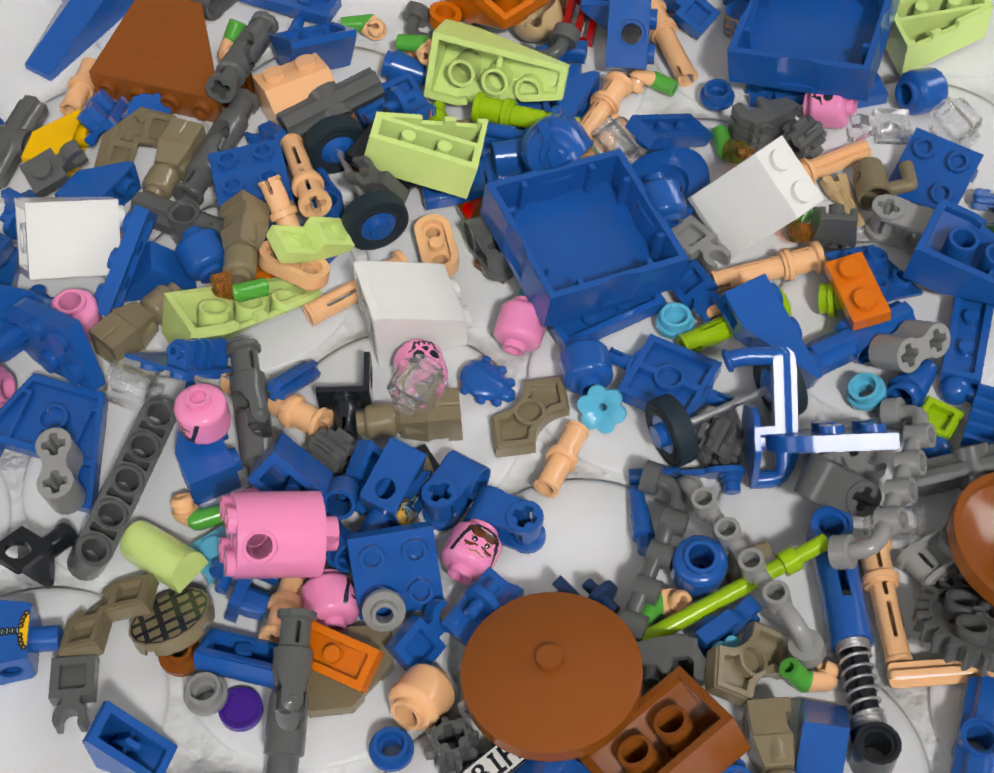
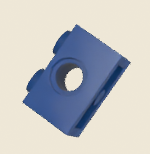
M610 0L605 59L606 71L632 72L633 70H647V64L654 65L655 44L649 43V30H656L658 9H651V0ZM629 27L639 29L642 34L641 39L635 44L626 43L622 39V33L625 29Z

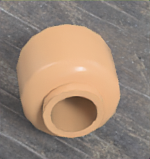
M416 664L410 667L393 685L389 693L391 714L395 721L405 729L426 731L427 728L432 729L434 725L436 726L441 721V717L445 716L451 709L455 701V690L447 673L429 664Z

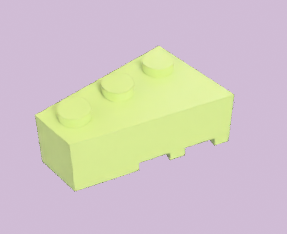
M900 0L885 47L900 77L909 70L919 69L984 38L994 7L990 0Z
M376 112L364 156L369 157L379 171H389L395 178L467 199L478 170L489 119L478 118L476 123L456 122V117L444 116L443 121L423 120L420 114Z

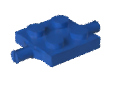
M650 334L644 346L632 356L613 347L610 348L611 364L626 370L625 377L617 388L622 394V402L645 411L646 403L651 399L663 394H671L682 404L689 418H692L706 404L718 407L735 399L733 396H728L713 389L714 383L721 372L722 362L653 334Z

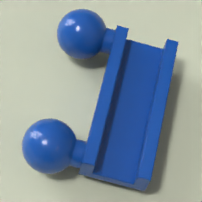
M949 376L944 378L939 385V395L945 403L952 406L962 405L965 402L972 403L959 447L981 442L994 443V387L979 383L978 387L974 388L962 377ZM936 436L934 448L920 450L924 451L926 458L948 454L953 448L947 439Z

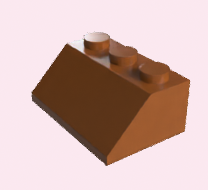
M679 665L641 697L631 721L615 739L599 750L578 759L589 773H722L751 747L734 717Z

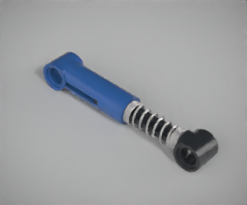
M832 506L820 507L811 517L806 542L823 532H830L834 535L852 534L853 520L851 515ZM827 550L814 557L813 563L830 648L841 660L839 668L843 671L841 674V679L845 682L843 690L848 693L845 699L850 704L848 713L852 716L850 719L852 747L849 753V765L853 773H892L902 750V741L894 728L887 724L886 715L884 714L885 710L879 707L882 698L877 696L876 693L880 690V687L874 685L877 676L872 673V670L875 668V665L869 661L873 656L870 652L874 644V637L858 564L854 569L834 570L830 565ZM875 747L879 749L885 757H873L866 751L865 748Z

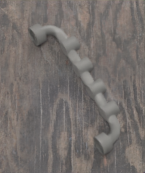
M902 397L885 398L881 401L880 405L881 422L886 423V428L890 430L904 429V446L901 452H896L894 455L893 464L895 471L892 479H887L884 482L883 492L885 499L882 508L874 510L873 533L861 542H856L852 534L832 535L828 541V559L834 570L854 569L858 560L868 558L882 550L892 533H905L907 531L908 516L906 509L901 504H912L917 501V484L911 476L926 474L927 458L924 451L920 449L935 447L936 431L933 424L929 423V416L924 409L916 405H906ZM907 421H912L911 425H907Z
M686 475L678 478L679 486L686 495L683 511H694L699 520L709 523L715 532L717 542L723 546L726 552H731L737 560L743 579L749 583H754L763 594L768 612L779 616L792 634L788 641L790 657L796 658L807 669L814 668L822 663L826 654L822 636L817 631L808 628L802 616L793 606L788 585L781 580H773L767 572L763 553L759 549L749 548L743 541L739 522L735 518L725 517L722 514L715 491L709 487H704L703 482L696 476Z

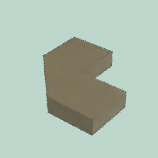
M138 108L102 135L94 167L126 161L134 163L138 145L143 144L157 148L159 137L162 136L171 119L177 116L150 108Z
M153 573L114 581L101 592L104 598L86 613L80 609L68 619L57 652L60 657L102 655L106 648L112 622L152 613L159 585Z
M367 625L347 627L349 637L372 646L385 654L366 694L312 670L306 684V692L309 699V718L351 714L361 706L367 694L380 680L384 681L395 669L394 658L385 648L386 644L392 639V630L379 632Z

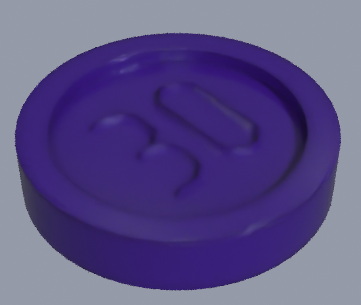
M240 687L229 691L227 703L218 714L222 724L227 729L234 732H245L254 728L263 717L264 707L261 697L257 692L250 688Z

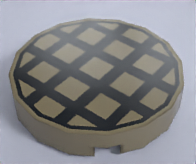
M188 587L184 588L180 594L172 590L155 598L152 613L133 618L129 625V637L140 654L147 655V652H154L156 656H168L177 653L197 642L205 634L203 627L207 622L212 624L214 621L215 607L210 597L202 589Z

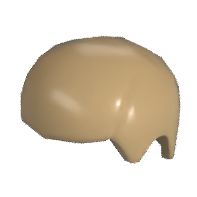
M550 0L548 4L530 14L526 20L513 26L515 33L522 40L528 42H540L549 39L555 24L563 22V13L559 0Z

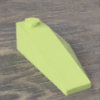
M445 19L433 31L423 97L456 106L472 103L479 91L486 92L487 97L501 100L506 98H513L521 102L562 100L564 98L570 64L482 28Z
M274 277L266 279L269 285L268 296L245 302L235 301L233 288L229 284L163 293L162 334L169 344L175 339L221 337L228 340L321 297L320 289L306 291L283 279Z

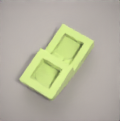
M310 216L304 226L272 225L266 234L280 263H303L322 260L352 251L355 246L340 218Z

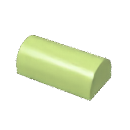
M141 520L131 524L124 532L120 541V551L129 563L147 574L153 573L158 581L179 594L208 564L203 554L148 521Z

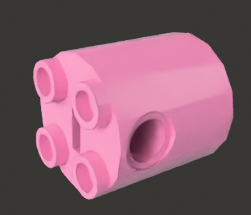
M320 491L231 492L230 495H221L220 520L225 521L227 537H219L218 556L219 563H224L225 577L230 576L232 579L321 577L326 561V551H337L338 518L336 516H326L324 499Z

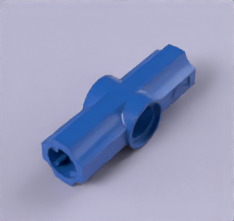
M897 300L888 305L891 310L890 321L852 331L845 317L837 324L834 331L805 345L809 351L811 350L817 355L821 363L822 375L854 360L858 364L867 363L870 361L868 350L873 338L882 333L893 334L905 320L915 319L912 307L906 301L900 302Z
M968 677L966 681L957 737L951 748L953 759L950 773H994V677ZM968 740L979 742L985 748V751L974 749L968 743Z

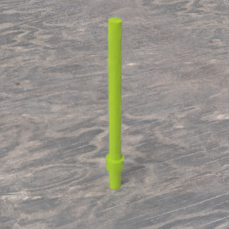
M822 533L796 548L789 546L775 554L776 559L766 563L767 572L774 580L783 574L789 577L802 570L803 563L828 550L827 537ZM741 577L648 627L643 640L673 635L757 589V586L754 583L745 581Z

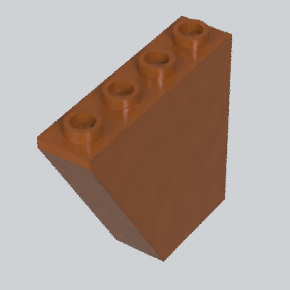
M134 0L89 70L91 81L95 87V93L102 88L113 100L116 101L123 95L129 102L133 97L143 93L150 95L159 93L162 97L160 102L163 103L164 107L171 109V114L214 122L222 110V105L210 98L205 88L209 77L215 74V68L202 3L189 0Z

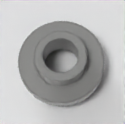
M390 589L373 591L365 598L362 604L363 620L367 626L375 631H391L397 628L405 618L406 608L403 598L397 592ZM383 607L392 610L390 615L383 617L378 616L376 612Z
M201 672L194 675L188 681L183 695L184 702L193 714L210 716L219 712L225 706L229 697V690L222 677L210 672ZM204 693H214L213 696H211L210 698L206 700H200L201 696Z

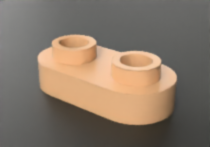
M438 214L425 215L418 219L414 226L415 242L421 263L444 264L449 277H452L459 269V254L451 224L444 216Z
M268 240L264 241L259 248L258 265L267 273L306 291L319 290L327 285L330 265L325 259L303 263H280Z

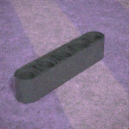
M151 397L143 404L67 558V567L71 575L78 580L91 581L98 578L116 551L177 421L173 411L174 404L165 397ZM148 417L157 418L162 425L152 423ZM132 449L143 451L147 458L138 457ZM116 482L126 483L130 487L131 492L122 491L118 488ZM99 516L110 517L114 521L115 526H106L100 521ZM81 551H92L97 555L99 562L88 561L84 558Z

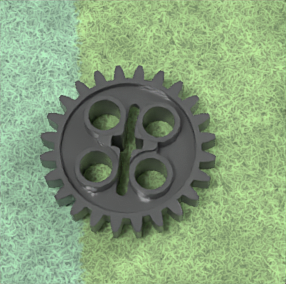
M953 578L951 586L941 580L938 581L937 587L927 585L925 593L920 592L911 619L914 621L913 630L920 632L918 640L931 643L929 649L931 653H945L944 662L949 663L955 660L961 662L962 671H966L971 667L977 668L980 677H985L988 671L994 672V606L982 598L970 584L964 585L956 578Z

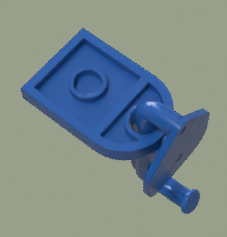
M0 284V363L11 360L24 350L48 373H56L66 378L73 385L79 384L95 392L106 384L80 320L51 308V299L42 294Z
M784 346L744 347L729 351L723 349L721 351L726 368L730 373L734 371V368L742 366H771L772 425H761L757 407L749 404L743 405L742 409L743 439L746 440L743 453L750 489L773 488L782 485L793 472L799 458V453L900 449L899 432L887 429L886 423L876 422L874 419L852 420V427H844V424H836V421L811 422V429H798L796 357L791 349ZM762 451L775 452V470H760Z

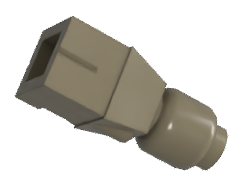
M177 117L171 119L162 136L159 137L154 165L142 181L143 191L166 199L172 197L173 189L186 176L185 170L206 137L204 124L193 121L188 122Z
M244 189L220 206L219 216L224 218L223 229L220 231L222 246L225 251L222 272L231 287L236 283L253 280L256 277L258 254L256 251L263 244L269 230L270 209L268 204Z
M170 282L167 286L161 284L145 295L140 303L136 301L113 309L111 313L88 330L96 354L119 371H122L130 364V359L125 358V353H138L143 349L145 350L159 331L158 325H162L163 293L181 291V288L173 282Z
M458 388L421 390L398 400L399 408H396L393 403L366 405L364 411H356L358 435H366L371 440L394 438L397 436L398 431H401V436L404 439L424 442L449 438V441L463 440Z
M790 697L746 700L742 722L745 738L751 747L747 755L756 772L796 773L793 771L795 766L794 734L788 726L792 714Z

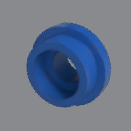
M723 79L709 80L700 91V102L707 109L722 111L730 108L734 103L735 94L732 86Z
M385 727L372 737L369 743V756L374 766L385 772H397L404 769L411 762L414 756V743L411 736L403 729ZM390 746L400 749L399 753L395 756H386L384 751Z

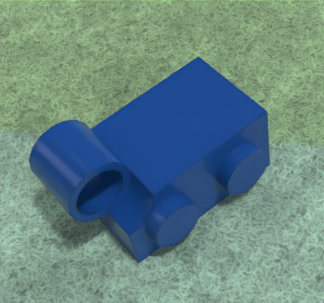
M283 432L257 459L247 479L259 491H320L324 499L326 516H336L338 520H344L352 516L360 496V487L355 479L344 475L332 479L334 474ZM337 493L343 494L350 499V501H339L335 498V496Z

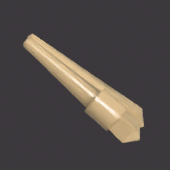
M838 173L835 180H833L831 175L822 176L820 185L831 201H834L835 204H843L844 214H850V209L858 208L857 227L859 225L861 227L864 226L865 221L847 174Z

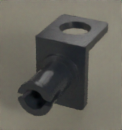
M364 352L363 386L316 388L319 408L326 407L333 410V431L336 432L339 427L344 430L345 427V432L354 437V440L358 437L356 426L357 409H364L366 405L373 404V365L370 352Z
M65 522L57 524L55 528L43 537L21 526L0 541V565L15 574L23 573L44 587L50 588L54 585V559L69 547H73L77 534ZM12 546H18V558L9 557L5 553L6 550Z

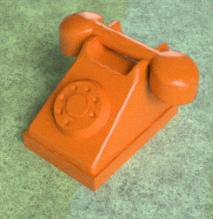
M550 0L434 2L429 8V24L435 30L445 19L460 23L464 20L468 25L477 23L506 30L526 20L530 14L548 4Z

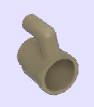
M876 157L862 158L853 167L856 200L859 207L863 210L871 211L872 201L879 195L889 194L895 196L914 191L918 187L913 162L909 160L899 164L902 179L891 182L889 181L885 166Z

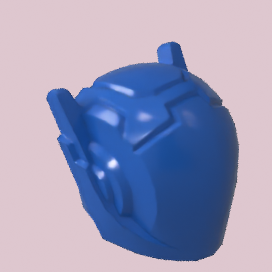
M558 105L551 108L552 114L535 122L522 140L521 157L529 172L558 168L573 160L580 159L593 143L582 125L570 115L563 114Z

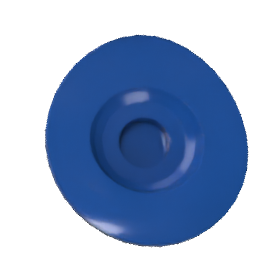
M685 147L656 150L640 157L631 164L642 183L643 179L648 175L659 172L664 173L665 177H674L679 180L688 205V211L682 219L695 212L688 198L710 183V173L706 161L698 152Z

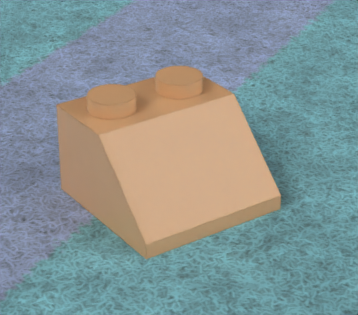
M317 53L298 56L294 61L281 66L268 67L262 73L252 76L257 96L261 103V111L268 120L279 125L276 119L277 113L307 99L309 94L320 85L335 81L329 67Z

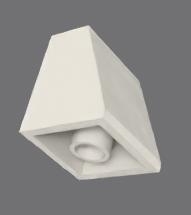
M782 135L688 198V201L705 226L717 235V244L729 249L731 259L796 220L824 200V197Z
M114 197L14 198L18 264L21 274L29 280L108 275L110 270L107 268L108 258L112 250L120 245V228L125 217L124 206L118 205V199Z
M364 260L353 262L359 311L380 368L393 365L396 352L403 344L412 339L432 341L439 346L441 351L468 344L467 328L473 326L471 314L467 305H460L458 299H461V292L456 277H449L444 264Z

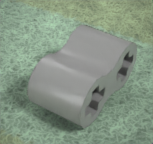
M915 319L905 320L893 334L882 333L873 338L868 350L869 360L874 367L904 373L914 372L926 358H939L947 352L951 341L949 329L945 324Z
M62 428L47 429L39 435L35 444L36 454L42 461V470L37 478L36 486L38 492L56 513L69 515L78 511L85 502L86 493L78 478L84 456L81 449L66 430Z

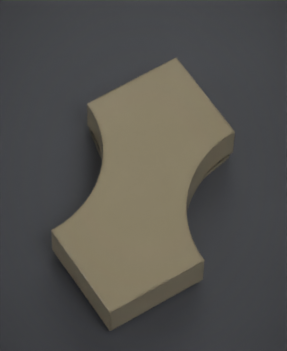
M562 376L525 380L524 392L517 404L506 412L492 415L491 428L496 458L536 453V441L542 429L558 418L569 416L570 407Z
M756 621L745 625L743 637L737 647L732 648L719 645L707 651L705 690L711 695L736 705H745L746 700L753 699L755 686L761 678H773L776 680L783 678L779 673V666L784 659L788 658L789 635Z

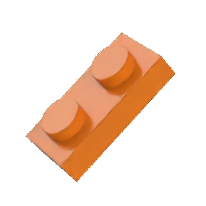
M862 251L825 262V273L852 331L890 321L891 310Z
M315 621L312 622L310 648L314 650L312 670L366 694L385 653Z

